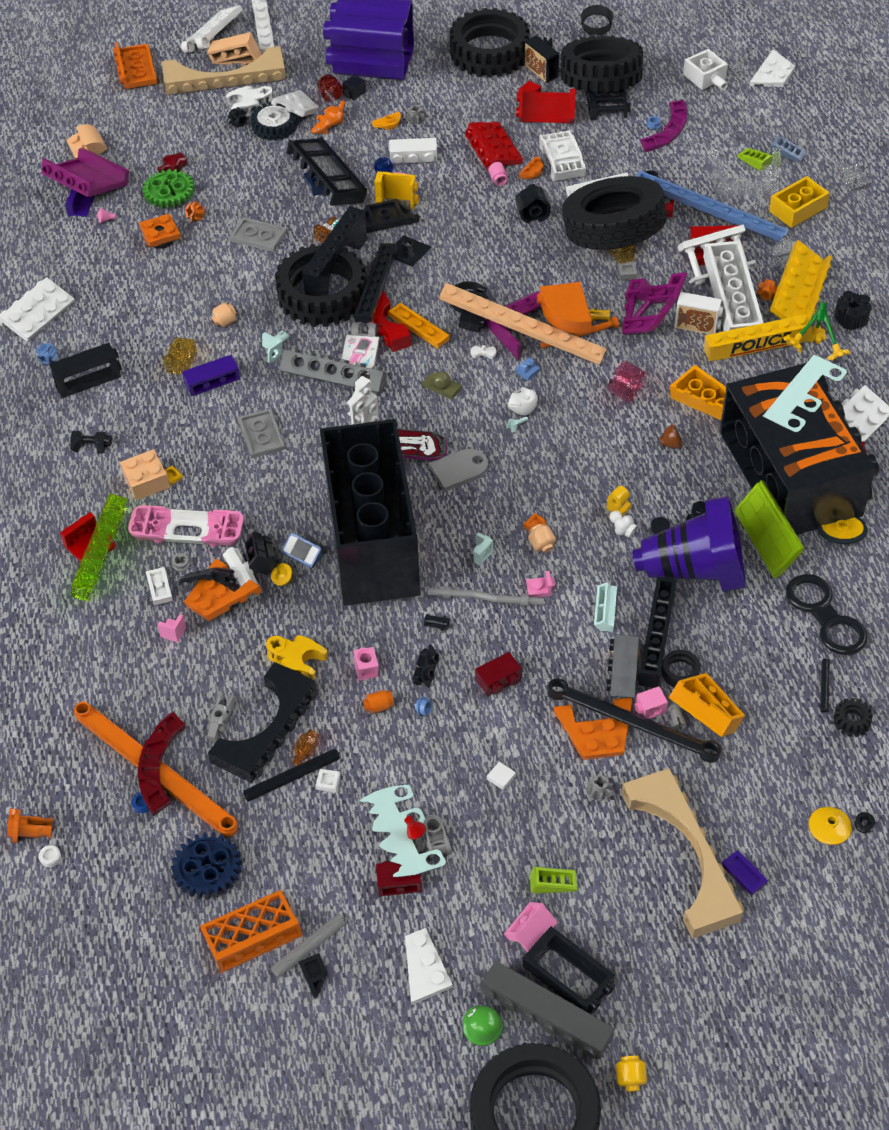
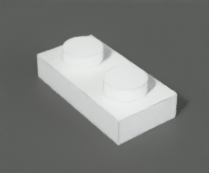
M165 567L146 571L153 604L158 605L173 601Z

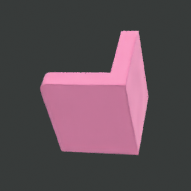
M179 614L176 621L168 618L166 623L159 622L157 624L160 637L175 642L180 640L187 628L184 615Z

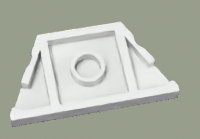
M772 50L751 79L749 86L763 84L764 87H783L794 72L795 65L775 50Z
M301 90L275 97L271 102L274 106L282 104L285 106L284 110L302 117L316 113L319 108Z

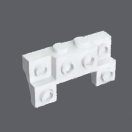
M361 376L355 382L356 387L353 396L347 401V405L350 406L348 415L351 416V425L379 421L378 398L372 393L371 381Z

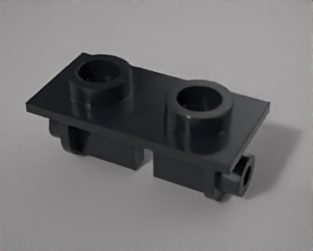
M432 644L429 645L428 649L424 648L423 651H420L417 662L418 667L415 668L412 677L415 685L425 683L427 688H430L431 682L434 679L435 668L439 663V654Z

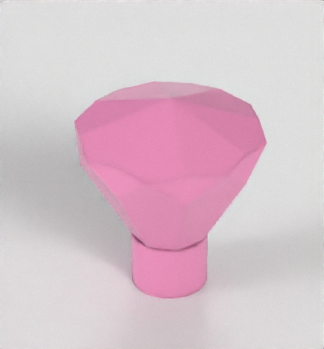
M100 208L97 214L99 223L115 220V213H109L105 209Z

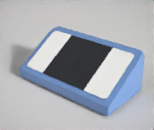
M294 533L289 535L281 550L282 554L311 569L323 557L321 547Z

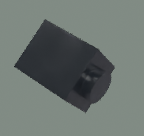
M355 74L342 83L343 95L346 98L356 100L366 92L365 80Z

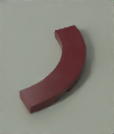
M174 712L167 715L154 728L155 731L146 740L139 758L138 781L145 804L153 816L171 804L170 799L161 786L160 766L169 744L186 728L184 722Z

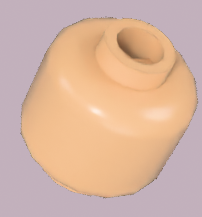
M223 302L212 310L214 316L211 318L216 326L220 324L221 327L225 328L236 321V315L238 314L231 303Z
M538 524L530 529L528 539L535 551L547 553L554 548L553 545L556 542V537L549 526Z

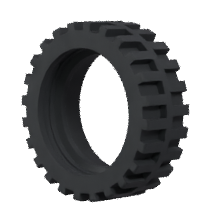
M483 8V10L479 11L475 9L472 13H464V17H458L457 22L454 21L450 28L451 60H454L455 66H460L461 71L467 70L469 75L475 73L477 77L487 75V78H492V75L502 77L504 73L509 75L512 70H519V65L524 66L525 41L530 39V29L527 27V22L523 21L521 16L517 17L516 13H508L505 9L501 11L497 10V8L488 10ZM483 36H498L511 41L506 46L494 49L475 47L468 42Z
M613 35L582 37L580 40L575 39L572 43H567L561 50V79L567 86L574 87L576 90L581 89L583 92L593 91V93L617 92L620 89L626 90L629 86H635V83H639L643 77L642 46L631 39H625V37H615Z
M311 244L308 248L303 246L299 248L298 252L292 251L289 253V258L284 257L282 264H279L277 267L278 272L275 273V281L280 308H283L285 315L290 314L293 321L299 319L300 324L305 325L308 322L311 323L312 327H316L317 324H323V327H328V323L333 322L334 325H337L342 319L348 321L351 314L355 315L367 282L366 268L362 263V259L360 257L357 258L355 252H348V248L344 247L335 262L331 274L342 276L349 281V284L331 295L310 296L297 291L294 286L303 279L302 271L320 246H315V244Z

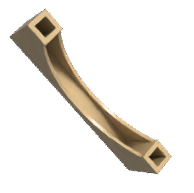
M280 46L266 48V51L252 63L226 72L193 70L181 65L176 59L162 61L166 95L286 79Z
M668 768L623 783L621 794L630 811L636 809L666 820L685 835L697 853L702 873L701 888L690 909L685 910L683 921L692 939L741 922L744 913L743 905L740 900H736L734 888L731 882H727L722 864L717 863L715 851L712 845H708L705 831L702 827H699L694 810H690L687 796L684 792H681L676 775H672Z

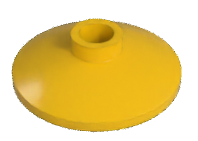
M819 808L812 813L809 819L810 832L818 841L824 844H841L851 835L852 824L849 817L837 808ZM828 821H834L835 824H830Z

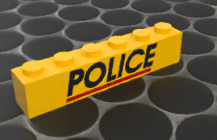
M804 314L705 335L704 350L708 360L715 361L788 346L787 341L783 337L788 335L794 338L809 323V319ZM812 326L802 335L803 338L799 343L810 341Z

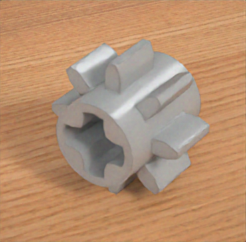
M413 105L410 109H407L406 119L410 120L411 124H419L421 121H424L425 110H421L420 106Z
M598 773L594 778H589L590 784H587V791L591 792V798L595 797L600 801L605 796L610 798L613 783H608L609 776L605 777Z

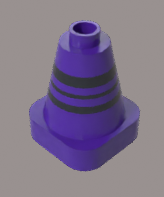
M725 496L705 500L706 513L642 539L641 548L632 550L636 572L646 570L648 578H657L658 576L671 579L717 580L720 582L722 592L746 588L741 541L730 497Z

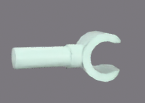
M525 416L519 420L509 419L506 429L510 428L511 432H516L518 425L527 421L528 417Z

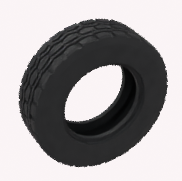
M620 176L592 182L574 191L566 198L562 206L563 220L568 239L577 246L594 250L618 249L640 243L659 232L667 220L662 187L651 179L638 176Z

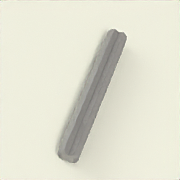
M336 914L271 967L273 974L278 978L296 965L298 961H301L345 925L343 917Z

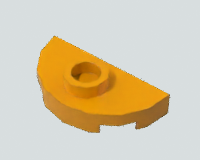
M398 111L372 121V125L377 129L378 127L385 128V130L393 129L399 125L401 114Z

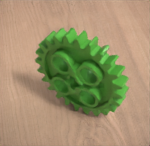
M168 169L167 172L162 170V173L156 172V175L151 174V178H146L147 182H144L142 187L146 202L149 201L150 205L154 204V207L160 205L161 209L164 206L167 209L170 206L175 208L177 204L182 206L181 202L187 203V199L191 200V196L194 195L193 191H195L194 181L191 176H188V173L183 174L182 170L177 172V169L173 172Z

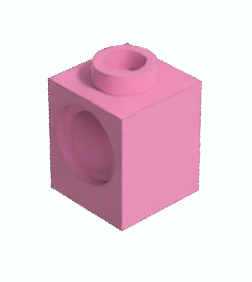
M374 647L354 650V665L358 681L378 677V663Z
M656 687L637 694L634 706L638 715L641 714L642 717L650 719L667 713L668 701L660 687Z

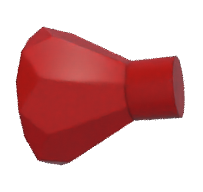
M407 816L404 819L407 824V836L409 839H418L425 833L426 827L424 823L414 820L412 816Z

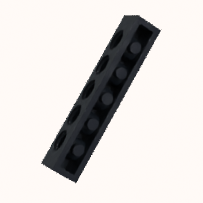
M657 576L638 686L659 687L677 579Z

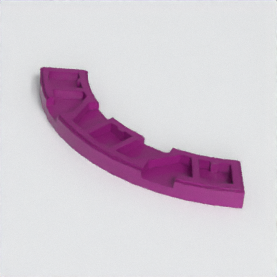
M684 99L669 102L671 120L661 133L640 139L645 152L653 151L669 144L682 132L687 120V107Z

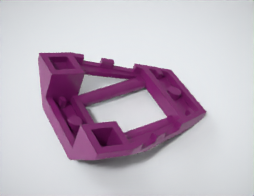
M687 273L672 274L668 284L651 286L645 278L631 280L625 295L627 303L624 306L626 316L623 317L622 333L627 335L652 332L656 329L678 300ZM635 299L645 301L632 317ZM666 302L657 315L641 317L651 304Z

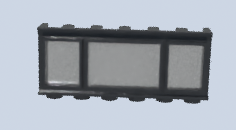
M322 137L295 141L289 139L286 153L293 154L294 161L300 160V156L302 157L301 169H307L309 165L308 178H314L316 174L315 186L322 187L324 183L323 196H329L330 192H332L330 206L364 202L367 188Z

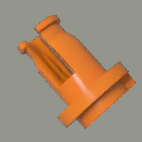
M10 808L7 837H12V843H18L19 837H48L51 839L53 817L47 819L40 816L21 815V809Z

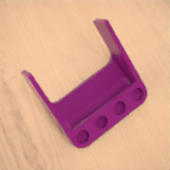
M539 291L527 294L504 305V307L526 315L541 307L537 303ZM485 319L484 324L517 359H520V343L510 334L505 326Z

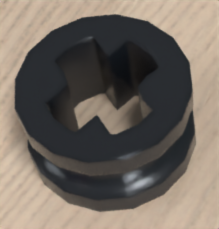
M861 812L856 816L855 828L860 833H869L874 828L875 818L870 813ZM863 819L868 821L867 826L862 825Z

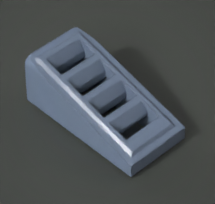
M777 136L772 144L771 153L801 163L807 151L785 138Z

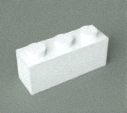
M436 138L389 140L390 164L437 162Z

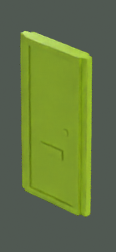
M761 480L735 508V513L775 579L781 576L803 552L804 547L765 482Z

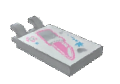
M352 322L351 335H346L341 359L349 360V364L356 365V362L366 364V368L370 369L376 366L380 346V337H376V324H369L368 334H360L359 323ZM352 369L347 372V377L351 378L353 376ZM366 373L364 377L370 379V374Z

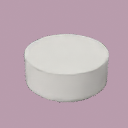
M53 845L42 848L39 852L41 864L45 867L57 865L61 860L60 850Z

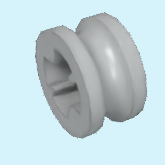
M178 553L172 557V565L176 571L181 572L189 568L190 563L186 554Z

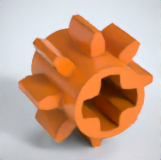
M195 201L188 203V206L185 208L186 218H190L191 222L202 221L205 215L204 206L200 205V202Z
M766 279L764 283L759 282L756 293L759 294L761 299L770 300L772 297L774 298L778 286H776L775 281Z

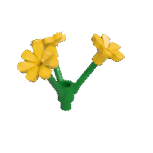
M820 302V306L817 308L813 318L794 338L788 335L783 337L788 345H793L801 353L802 346L799 342L803 338L802 335L815 320H817V323L811 329V337L808 342L812 343L815 340L817 344H820L821 340H826V331L821 329L820 326L821 321H825L834 351L832 355L827 357L828 360H835L838 357L851 354L849 349H840L839 343L836 342L827 315V302Z

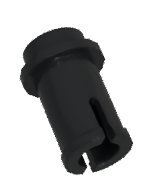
M426 614L424 626L439 628L441 631L448 630L450 619L446 616L438 617Z

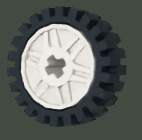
M268 102V105L264 103L262 106L259 105L257 109H254V112L251 114L252 129L254 134H257L258 137L264 140L266 138L270 141L272 138L274 141L277 138L282 140L283 136L287 138L289 134L292 135L293 131H296L297 116L293 112L284 110L285 106L282 104L274 106L271 102Z

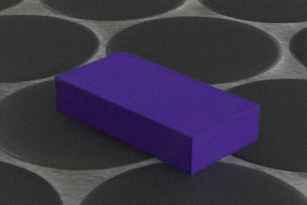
M738 850L721 863L723 868L751 896L768 883V880Z

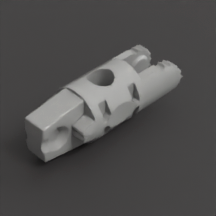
M218 694L206 728L209 730L207 735L209 742L215 743L220 733H224L236 701V696L230 695L225 706L222 705L224 694Z

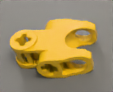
M301 635L295 636L293 641L281 636H272L266 642L269 660L313 680L316 678V671L304 663L309 659L326 661L328 657V652L323 646Z

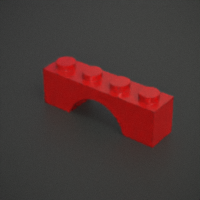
M383 291L372 324H376L379 336L384 337L386 347H390L392 352L412 346L411 334L405 324L393 323L386 319L389 315L388 311L391 310V304Z

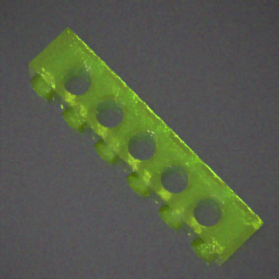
M109 493L71 585V597L90 601L125 515L127 498Z

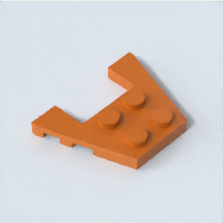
M217 558L209 566V568L219 567L228 569L227 565ZM200 579L184 600V603L189 609L210 621L230 610L229 606L237 602L243 603L247 601L246 597L249 595L261 593L262 589L250 579L235 592L213 579L210 581Z
M632 697L614 699L613 704L631 711ZM572 705L553 707L555 716L561 722V726L566 730L571 742L583 760L624 755L628 725L612 718L575 722Z

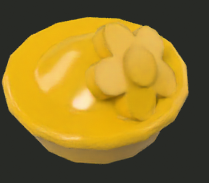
M286 563L278 564L271 573V580L277 586L287 585L293 578L292 568Z

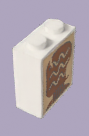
M680 292L674 328L706 334L716 333V330H720L722 319H719V317H722L724 307L721 306L722 299Z

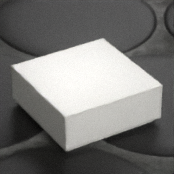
M499 762L487 775V780L504 790L516 777V772Z
M320 769L315 786L316 790L336 792L341 773L339 771Z

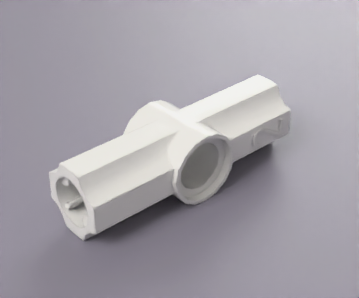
M228 548L223 554V558L228 567L235 571L231 576L232 578H237L236 585L239 584L241 587L249 579L258 584L253 570L249 569L248 561L245 562L238 548ZM253 593L246 598L252 599L257 597L259 594L256 595L255 593Z

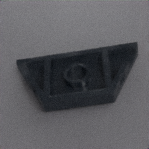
M398 199L368 204L364 208L367 232L420 221L419 214L410 212V208L403 205Z

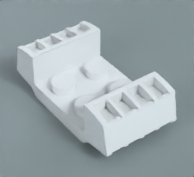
M570 130L539 135L540 149L542 154L546 153L548 156L553 181L585 176L586 167L582 153Z

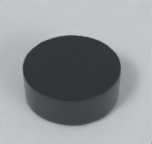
M664 517L654 518L651 522V531L654 534L670 528L669 520Z

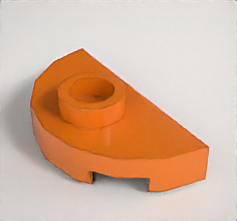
M535 156L519 173V178L533 179L541 175L543 172L541 158Z

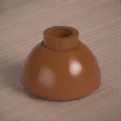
M673 424L669 425L664 430L663 435L659 437L663 447L679 449L683 446L679 432Z

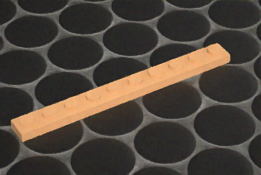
M446 283L440 294V300L593 363L600 364L606 348L451 284Z

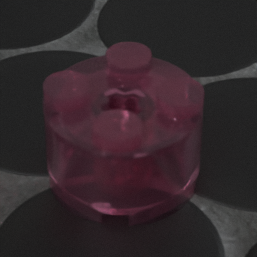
M622 361L614 372V379H610L607 391L630 403L635 396L633 393L635 391L639 392L642 389L644 383L641 381L645 378L647 372L630 362Z

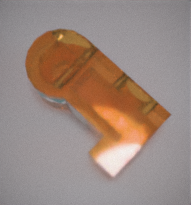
M331 217L321 226L319 224L314 226V239L323 243L339 219Z

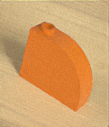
M581 282L540 286L539 294H537V303L541 305L542 312L550 324L569 333L590 332L592 319Z

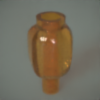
M308 730L307 733L300 735L294 747L296 756L292 761L293 764L299 765L303 759H307L313 754L318 746L319 737L315 731Z

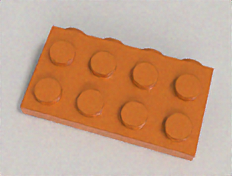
M115 42L116 47L113 48L120 84H124V89L157 84L148 43L119 48L118 42Z

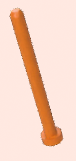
M614 316L610 318V321L591 326L589 333L570 334L582 337L610 327L616 329L619 328V322L617 317ZM545 342L540 343V347L543 349L552 346Z

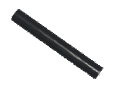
M825 658L822 659L820 712L828 713L830 660Z

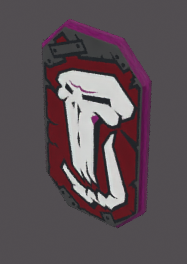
M398 429L403 458L437 461L447 455V440L437 432Z

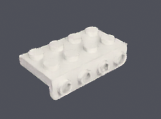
M46 277L43 281H39L31 291H27L20 300H16L8 310H4L0 314V325L2 327L4 325L8 326L28 342L72 305L75 299Z
M864 385L860 390L857 388L850 395V400L846 398L841 403L845 412V421L849 427L855 426L858 429L862 441H866L889 418V406Z

